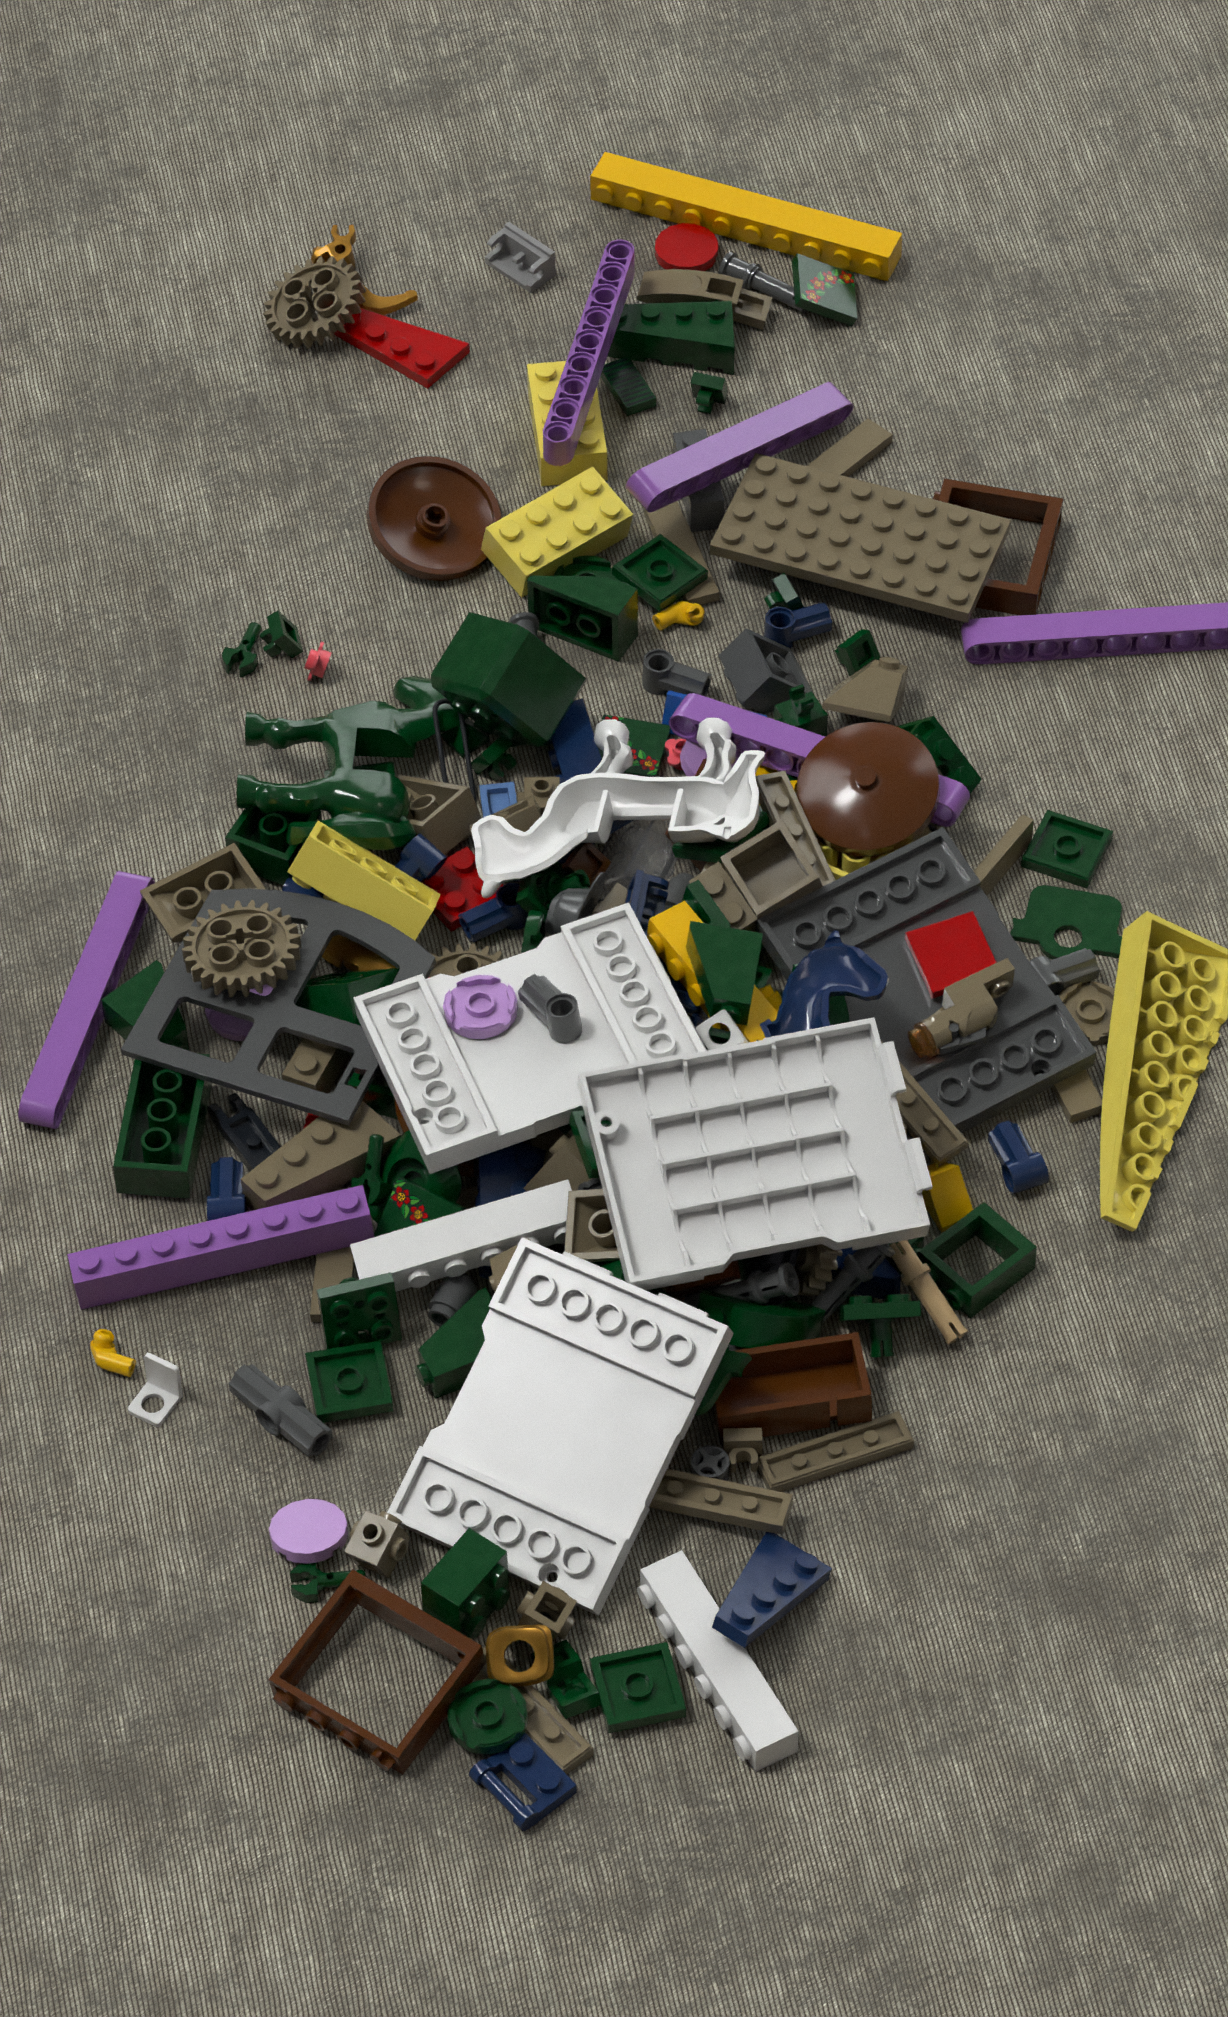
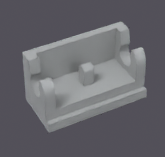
M507 222L504 228L488 240L487 245L490 247L496 246V248L485 256V263L528 292H534L556 276L555 251L512 223Z

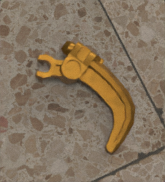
M333 225L331 229L333 242L324 247L318 246L313 249L311 256L312 264H316L319 256H322L325 262L331 256H334L337 262L343 258L347 265L352 264L355 268L352 245L355 243L357 236L354 225H349V233L345 236H340L338 226ZM365 287L366 292L362 295L366 301L359 304V307L380 315H386L417 301L418 295L415 290H409L403 294L383 297L373 294Z

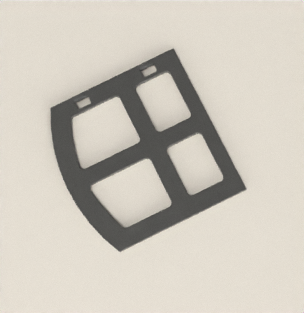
M211 890L196 918L208 919L207 910L209 909L214 910L216 913L222 912L221 904L223 903L231 909L234 908L237 900L240 901L242 907H247L249 902L254 900L256 908H260L267 902L269 903L270 912L280 907L282 916L290 915L292 923L307 925L308 927L301 937V959L295 960L296 970H287L288 979H278L276 982L277 987L273 988L271 993L266 996L249 992L248 997H244L242 990H237L233 997H229L228 989H224L220 994L216 995L214 986L204 990L202 989L201 981L193 982L191 973L186 972L182 954L184 943L182 941L121 1048L122 1055L350 1125L379 1071L380 1065L362 1026L304 1009L295 1004L328 944L336 935H341L364 946L396 968H399V972L392 984L423 974L424 978L427 979L436 964L435 957L415 940L390 924L363 911L335 901L278 890ZM196 918L191 926L197 927ZM189 1002L254 1023L233 1061L223 1062L159 1041L181 1003ZM281 1033L293 1034L354 1054L336 1089L332 1093H323L259 1072L273 1044ZM354 1072L364 1075L357 1089L347 1085Z

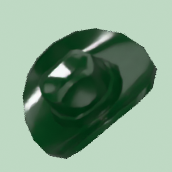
M408 1130L381 1159L380 1177L383 1182L390 1183L389 1195L380 1206L368 1207L373 1220L379 1223L398 1177H404L456 1203L462 1186L458 1164L429 1174L411 1132Z

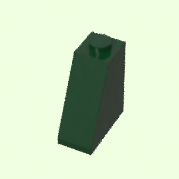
M690 921L686 949L710 1017L725 1009L736 1024L747 1026L763 933Z
M157 960L102 999L105 1023L125 1040L164 974L162 964ZM177 1008L159 1041L189 1051L187 1029L179 1008Z
M486 1288L479 1290L418 1348L419 1365L415 1366L416 1375L422 1387L428 1386L435 1399L462 1388L485 1341L482 1324L490 1310L488 1305L492 1299Z

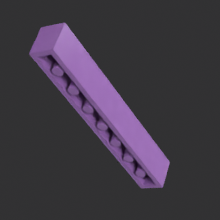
M363 1185L67 1255L80 1309L82 1310L350 1247V1244L373 1238L374 1232Z

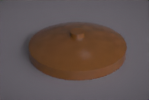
M434 456L414 457L390 467L376 482L367 505L369 533L380 553L403 572L431 581H449L462 578L484 565L489 559L481 550L485 528L501 519L500 508L494 493L478 474L456 461Z
M866 722L838 729L814 746L801 766L797 780V797L815 837L822 843L836 851L849 855L876 856L904 847L925 830L938 806L940 782L937 767L931 753L917 737L897 726Z

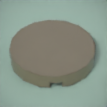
M1082 982L1062 990L1059 997L1092 1046L1108 1043L1115 989L1100 982H1091V985H1082Z

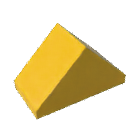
M935 1163L927 1166L933 1187L930 1190L922 1191L925 1207L941 1233L973 1210L959 1165L944 1163L940 1167H937Z

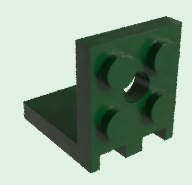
M934 716L897 726L917 737L931 753L936 767L941 771L942 775L962 783L967 787L970 794L982 780Z

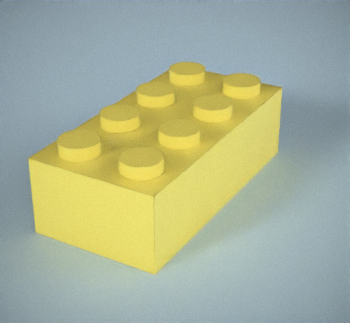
M566 361L527 364L528 396L541 486L561 485L592 466L605 481L608 480L607 448L597 388L571 462L563 466H553L548 464L543 457V428Z
M592 466L487 526L481 550L522 598L528 594L527 580L530 576H554L559 566L564 564L565 567L573 563V558L585 555L595 556L626 538L629 534L633 513Z
M317 821L287 871L293 875L292 880L306 889L313 887L324 894V899L363 911L390 924L413 940H416L441 895L320 821Z

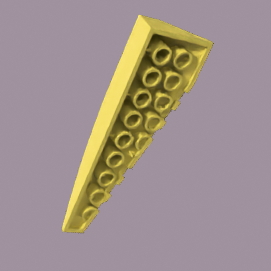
M1148 911L1127 926L1122 934L1107 1044L1101 1114V1218L1131 1232L1137 1229L1150 1199L1151 1187L1159 1178L1162 1171L1161 1164L1174 1143L1172 1140L1173 1136L1181 1127L1196 1092L1198 1078L1205 1071L1209 1062L1207 1059L1208 1055L1220 1036V1033H1218L1220 1027L1228 1018V949Z

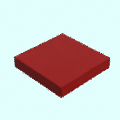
M973 911L905 932L906 943L931 999L943 996L945 987L997 963Z

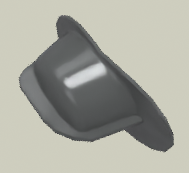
M601 872L592 883L590 889L568 888L554 897L549 906L544 926L545 931L550 935L561 932L560 926L591 916L601 896L606 874Z

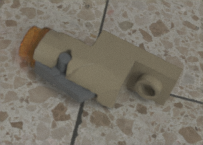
M1008 958L944 988L942 1007L928 1018L914 1024V1029L908 1031L909 1042L918 1057L943 1055L985 1040L986 1030L992 1028L997 1020L998 1008L993 998L1003 996L1013 987L1015 968Z

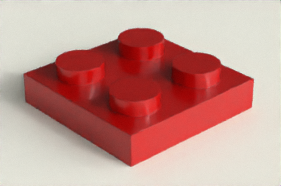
M468 847L447 857L441 869L432 878L423 882L424 885L441 894L433 913L451 932L461 927L459 914L496 897V892L489 898L482 897L481 890L484 881L478 875L475 854Z

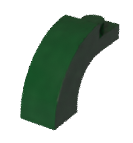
M709 1290L701 1292L697 1308L708 1313V1318L729 1326L734 1333L729 1344L743 1348H755L819 1338L825 1309L790 1299L782 1304L761 1305Z

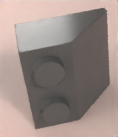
M747 628L718 655L725 668L723 670L725 676L732 682L737 692L735 694L736 699L747 709L753 708L764 714L774 712L775 705L790 700L789 690L803 684L805 694L812 691L790 648Z

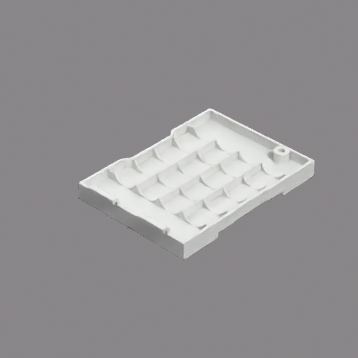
M629 903L560 926V933L544 938L537 948L457 976L438 974L427 979L424 978L423 974L353 997L357 1018L429 1174L536 1137L538 1134L569 1124L571 1112L583 1110L577 1086L580 1072L687 1052L707 1051L701 1038L695 1031L694 1024L684 1010L671 985V980L656 951L650 944ZM533 974L537 976L544 975L562 993L571 994L576 998L582 1023V1033L576 1040L567 1043L553 1040L549 1034L548 1026L519 999L518 990L522 987L526 978ZM475 975H490L500 978L501 983L507 986L509 984L514 989L518 1003L516 1019L509 1029L497 1036L486 1039H471L456 1034L447 1025L444 1016L443 1003L449 989L451 992L457 987V982Z
M874 1017L767 1037L760 1041L702 1052H687L580 1072L578 1075L577 1086L625 1282L643 1290H651L703 1280L706 1275L723 1272L735 1260L823 1244L833 1250L850 1247L853 1250L924 1237L928 1234L930 1222L922 1191L930 1190L933 1186L920 1138L907 1140L896 1093L906 1092V1086L894 1042L890 1041L881 1044ZM607 1120L612 1124L609 1127H604L601 1121Z
M522 1237L488 1305L490 1310L482 1324L485 1341L445 1423L432 1429L423 1447L419 1446L387 1513L399 1518L402 1521L400 1526L450 1549L467 1529L471 1528L507 1551L509 1576L538 1589L542 1582L545 1581L551 1586L562 1589L570 1597L577 1600L575 1606L599 1616L650 1510L649 1505L680 1441L685 1437L734 1333L729 1326L708 1318L709 1314L660 1292L657 1296L613 1277L611 1271L565 1251L563 1254H560ZM553 1572L557 1573V1580L555 1582H549V1574Z

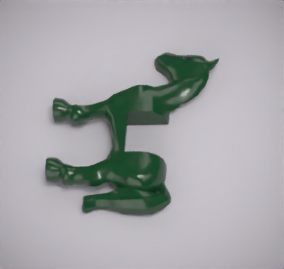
M409 676L400 678L397 681L393 694L397 700L411 707L410 709H397L382 701H368L334 710L326 716L298 721L283 718L267 720L261 714L246 712V746H258L266 743L276 750L305 742H321L326 747L330 774L326 778L302 784L264 782L258 780L253 775L238 774L237 808L250 809L257 807L263 813L285 811L306 815L323 810L329 812L331 818L321 820L320 822L365 849L390 850L409 843L416 836V831L407 819L410 808L407 788L398 778L387 772L353 769L354 756L414 758L417 741L435 734L432 714L435 702L445 697L432 687L430 678ZM445 703L438 707L441 733L460 725L458 712L450 704ZM317 821L290 823L286 837L287 843L290 845L304 843Z

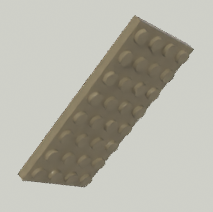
M755 453L710 543V554L968 623L1009 534L1011 519Z

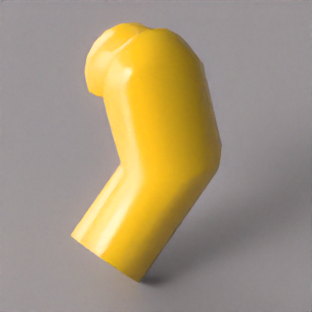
M679 601L653 615L652 620L658 630H663L674 623L694 626L702 622L705 611L697 603Z
M107 1329L95 1331L93 1335L94 1340L90 1342V1349L97 1366L110 1372L131 1377L135 1370L136 1360L117 1354L113 1343L114 1335L111 1331Z

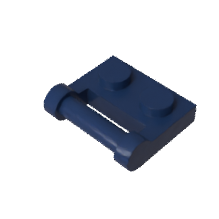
M526 1733L510 1748L493 1754L487 1760L482 1759L478 1761L469 1772V1777L477 1785H483L514 1817L513 1822L521 1831L530 1829L577 1793V1785ZM502 1771L533 1804L525 1805L496 1775Z

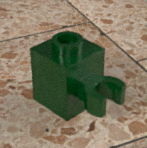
M803 684L789 690L790 700L775 705L774 720L826 737L828 725L827 712L822 709V705L812 691L804 693L805 687Z

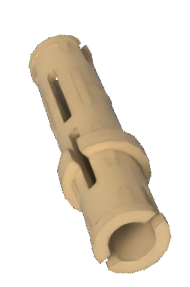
M908 1240L898 1241L897 1245L895 1242L892 1243L890 1247L895 1252L892 1259L904 1275L902 1281L906 1286H911L946 1339V1343L950 1345L956 1341L957 1337L960 1339L969 1331L963 1326L930 1276L929 1272L931 1269L928 1264H922Z

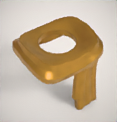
M537 1624L499 1627L490 1632L486 1639V1663L489 1679L499 1680L500 1684L507 1686L510 1684L514 1687L538 1684L552 1678L554 1675V1650L550 1629L545 1625ZM518 1640L529 1643L535 1652L533 1665L523 1672H515L510 1669L505 1661L507 1647L512 1642Z

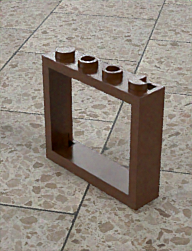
M944 478L941 492L935 491L934 500L995 516L1042 523L1026 585L988 579L975 607L1015 615H1036L1062 522L1063 498Z
M352 1569L268 1680L274 1696L273 1700L281 1708L289 1712L295 1709L305 1715L306 1721L317 1730L325 1731V1729H328L338 1735V1740L350 1750L357 1751L359 1748L369 1754L371 1760L380 1768L386 1771L392 1768L403 1775L446 1718L449 1705L451 1707L456 1693L464 1686L472 1683L486 1664L482 1645ZM357 1605L458 1664L397 1748L296 1688V1685Z

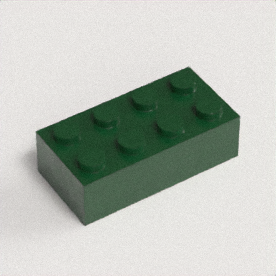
M201 1054L210 1057V1054ZM137 1059L134 1060L113 1164L117 1193L191 1198L212 1088L211 1082Z

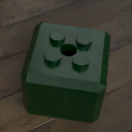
M472 612L468 613L431 673L432 687L452 703V708L474 720V725L478 729L490 735H499L510 741L516 740L536 747L547 745L586 683V678L529 630L517 624Z

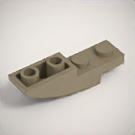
M668 269L644 272L636 300L644 303L732 301L733 321L763 330L772 297L743 289L744 280L705 271Z

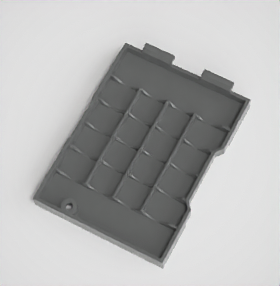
M944 827L757 919L756 932L763 933L762 944L786 980H788L792 972L793 964H798L812 950L822 948L828 936L835 930L839 931L840 938L844 944L860 948L884 968L889 981L884 995L879 1000L865 1001L845 996L850 1022L874 1017L880 1039L883 1043L894 1042L897 1057L901 1064L960 1133H963L1093 1066L1097 1052L1058 995L1054 996L1039 972L1030 964L1000 920L998 912L981 889L980 880ZM973 911L996 962L1008 958L1015 968L1013 987L1003 996L993 998L998 1008L997 1020L992 1028L986 1030V1038L983 1042L962 1047L959 1050L943 1055L934 1056L925 1045L919 1027L922 1026L920 1021L928 1018L942 1007L943 996L931 999L906 943L905 932ZM907 1131V1140L914 1139Z

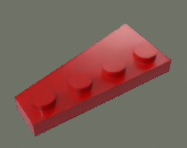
M360 308L362 310L361 313L352 314L355 320L354 324L345 323L343 325L346 330L345 333L338 330L334 332L335 336L427 389L470 353V344L362 308Z

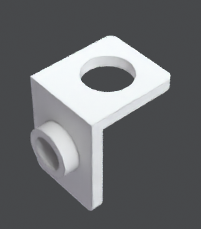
M722 1009L695 1028V1031L708 1050L749 1043L725 1009ZM716 1023L725 1024L730 1030V1039L724 1044H717L712 1041L709 1035L712 1025Z
M147 1352L144 1356L147 1382L128 1406V1413L155 1427H160L183 1397L180 1371L176 1365ZM150 1397H158L164 1402L163 1408L155 1413L146 1412L142 1408V1404Z

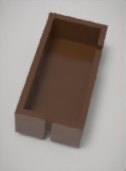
M855 1332L735 1350L736 1352L748 1353L752 1360L744 1368L742 1377H732L728 1381L713 1405L720 1444H723V1428H762L763 1438L829 1428L830 1421L837 1420L838 1426L872 1421V1394L859 1333Z

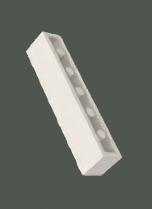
M569 1180L560 1181L350 1244L359 1280L391 1272L396 1292L410 1287L420 1288L429 1284L430 1281L447 1276L457 1277L464 1274L467 1270L484 1265L491 1266L490 1258L519 1244L522 1237L544 1247L557 1243L565 1244L568 1191H572Z
M681 1550L640 1569V1586L637 1587V1592L642 1604L646 1609L652 1608L656 1614V1622L661 1634L665 1639L670 1637L675 1644L676 1656L684 1669L690 1668L694 1674V1682L703 1699H710L715 1707L713 1711L718 1724L723 1730L728 1728L734 1737L733 1744L739 1757L743 1761L748 1759L755 1772L798 1752L797 1728L746 1649L712 1628L719 1607L683 1551Z

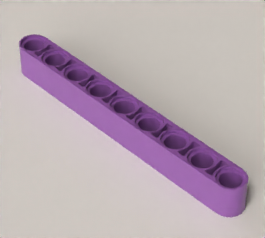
M617 239L611 241L605 247L543 428V457L550 465L563 466L573 459L634 278V246L629 241Z
M831 382L824 383L639 469L627 481L626 489L648 512H654L709 486L713 482L716 483L748 468L755 453L771 457L839 425L850 415L854 406Z
M1228 602L976 618L969 620L968 623L965 622L961 627L964 654L966 660L972 664H995L1228 649Z
M695 693L687 694L669 720V726L674 734L682 739L698 744L696 738L699 723L706 718H720L728 722L732 729L731 741L736 745V757L739 758L744 751H763L765 753V760L761 764L762 766L777 771H786L787 774L798 777L801 766L809 752L825 738V736ZM939 775L940 797L936 812L930 822L948 827L957 821L969 801L970 793L962 783Z
M121 871L116 872L22 1095L18 1112L20 1122L53 1129L59 1127L104 1019L102 999L116 989L149 910L148 905L140 894V890L154 884V878Z

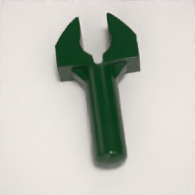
M256 622L249 624L237 648H224L222 663L227 674L230 673L232 665L241 659L243 661L239 666L240 677L255 671L258 665V656L251 653L262 630L260 624Z
M379 1134L370 1135L365 1173L360 1178H352L351 1187L363 1185L368 1206H380L389 1195L390 1183L383 1182L380 1177L384 1137Z
M300 1563L290 1572L291 1582L309 1580L310 1583L306 1585H291V1593L302 1602L316 1603L318 1602V1594L325 1588L339 1587L351 1571L323 1573L316 1568V1563ZM355 1570L366 1577L363 1570Z

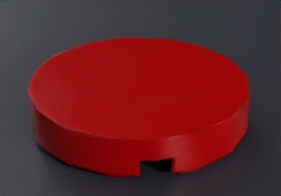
M681 223L670 226L661 231L655 240V258L658 264L665 270L706 271L714 265L718 256V240L715 234L706 227L697 224Z

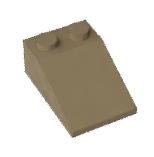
M399 774L396 776L407 788L410 799L407 819L414 826L416 836L421 833L445 856L460 841L471 836L469 825L477 822L482 817L469 787ZM405 844V845H403V846H401V847H399V848L403 850V849L406 847L407 844Z
M232 843L140 890V894L173 943L183 941V937L188 932V927L194 922L211 890H266V888L235 843Z

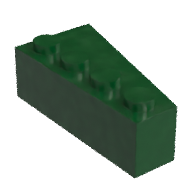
M732 301L625 304L607 357L621 359L628 356L630 360L645 362L647 358L662 362V365L674 366L675 362L694 365V370L707 371L708 367L723 369V374L734 375L735 346Z

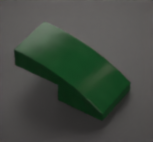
M567 1640L554 1644V1675L552 1678L544 1681L543 1684L563 1717L568 1719L600 1706L599 1691L585 1674L581 1658ZM535 1652L530 1654L533 1663L535 1660Z

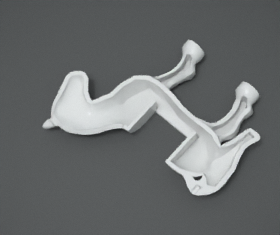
M706 718L699 723L696 738L699 746L707 753L705 767L699 776L645 777L623 774L633 763L631 748L628 746L630 732L625 724L615 719L601 721L596 725L594 735L595 744L604 754L600 764L589 774L576 775L559 784L548 799L543 815L529 830L523 832L515 829L503 817L496 815L486 816L473 824L471 832L475 846V863L478 875L484 881L481 890L482 897H491L502 883L524 879L534 873L546 870L581 843L607 842L613 820L671 819L668 832L670 839L674 843L714 842L718 838L727 842L739 841L754 829L758 821L759 789L755 773L765 760V753L760 750L744 751L732 768L731 764L736 759L737 749L736 745L731 741V727L728 722L720 718Z

